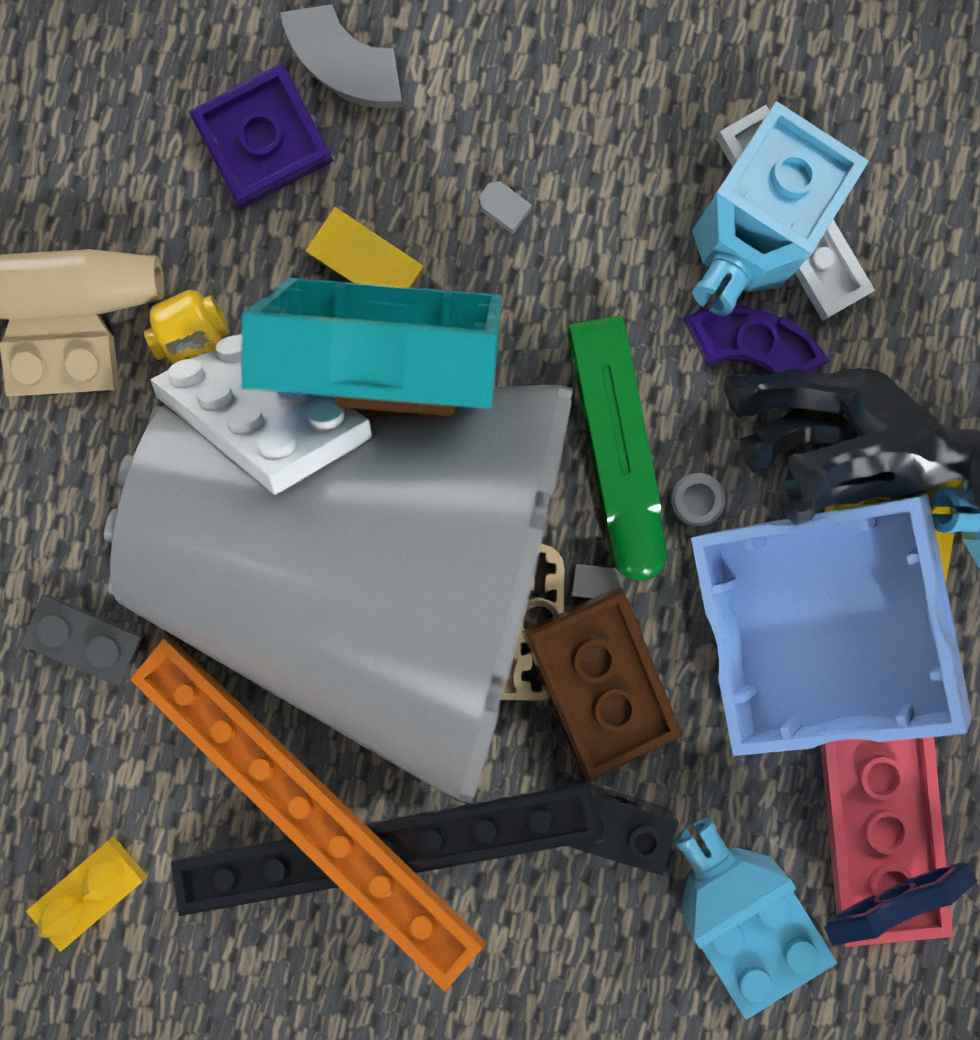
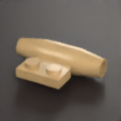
M94 249L1 254L0 319L9 320L2 342H0L6 397L119 389L114 336H112L99 314L163 300L165 286L160 259L157 256Z

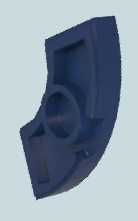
M961 862L904 880L905 884L892 887L878 896L873 894L845 909L829 920L824 927L832 946L878 938L890 928L930 910L952 905L978 882L970 864Z

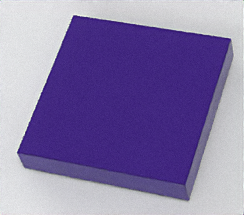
M283 62L188 111L240 210L334 162Z

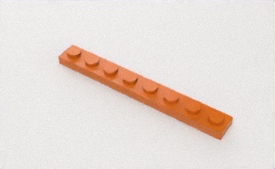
M163 639L130 678L444 992L484 948L487 942L174 639Z

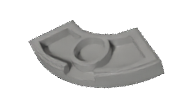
M333 4L280 12L290 46L301 65L311 77H314L325 87L337 93L340 98L352 103L374 108L403 107L394 48L371 47L354 39L339 23Z

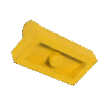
M113 836L27 909L26 912L38 925V936L49 938L61 952L148 876Z

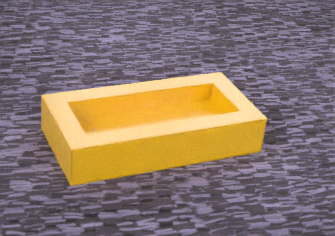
M334 207L305 250L308 256L351 283L413 288L425 270L422 264L336 207Z

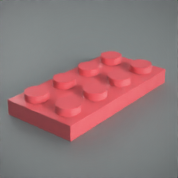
M934 737L885 742L847 739L820 745L837 915L873 894L878 896L892 887L905 884L904 880L947 866ZM951 905L912 917L890 928L878 938L843 945L851 947L954 937Z

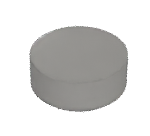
M693 473L682 477L674 484L670 492L669 504L673 515L683 524L693 527L705 526L714 522L721 515L725 506V494L720 483L712 476L704 473Z

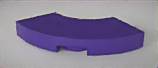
M735 305L732 312L725 316L714 314L709 309H705L683 319L707 367L725 361L749 363L766 374H775L789 369L812 372L830 362L816 341L794 322L783 316L780 318L766 311L750 308L751 306Z

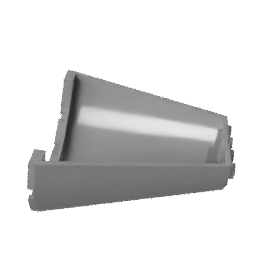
M560 384L494 387L491 409L456 406L455 413L451 416L353 408L369 420L372 439L276 495L253 478L167 405L164 404L162 407L155 406L151 412L148 427L139 442L135 454H127L119 468L118 485L123 487L118 509H113L110 512L104 529V540L112 543L108 593L114 595L115 600L120 605L458 802L471 804L492 740L505 680L509 676L544 534L542 529L550 497L553 495L573 389L572 387Z

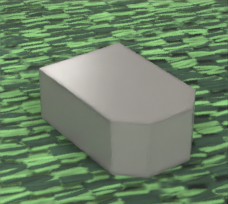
M501 181L488 183L479 195L481 211L511 234H514L532 210V204Z
M575 564L571 595L586 598L598 597L617 587L622 588L623 577L616 568Z

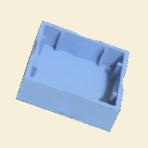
M928 494L817 513L808 523L794 526L789 519L706 533L691 538L705 613L714 632L718 648V680L733 756L811 749L828 742L847 739L885 742L967 733L972 720V714Z

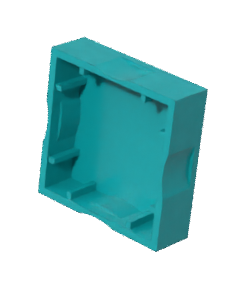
M287 278L274 288L273 295L260 299L242 313L241 388L491 409L498 354L502 295Z

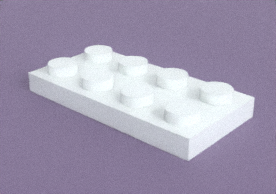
M242 333L223 338L217 343L215 351L178 361L168 371L150 379L156 397L274 495L372 439L369 420L353 408L338 407L335 404V396L242 389Z

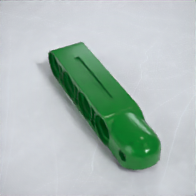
M615 315L568 324L569 347L611 560L617 571L624 577L634 581H647L656 577L663 570L667 561V546L661 521V506L624 319L622 315Z

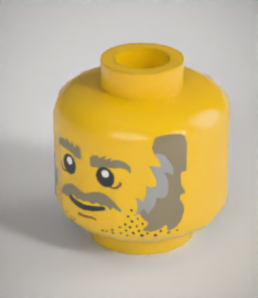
M186 290L152 306L149 315L151 328L144 330L146 341L154 356L158 360L167 357L172 364L215 351L217 343L230 334L225 317L214 297L209 295L204 298L201 293L195 290Z

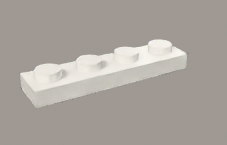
M767 105L718 133L716 140L732 167H734L770 112ZM832 220L812 254L795 272L796 277L822 321L875 291L835 221Z

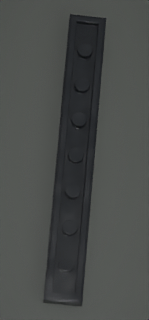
M592 780L364 823L415 873L602 840L604 837ZM290 838L171 861L179 916L338 888Z

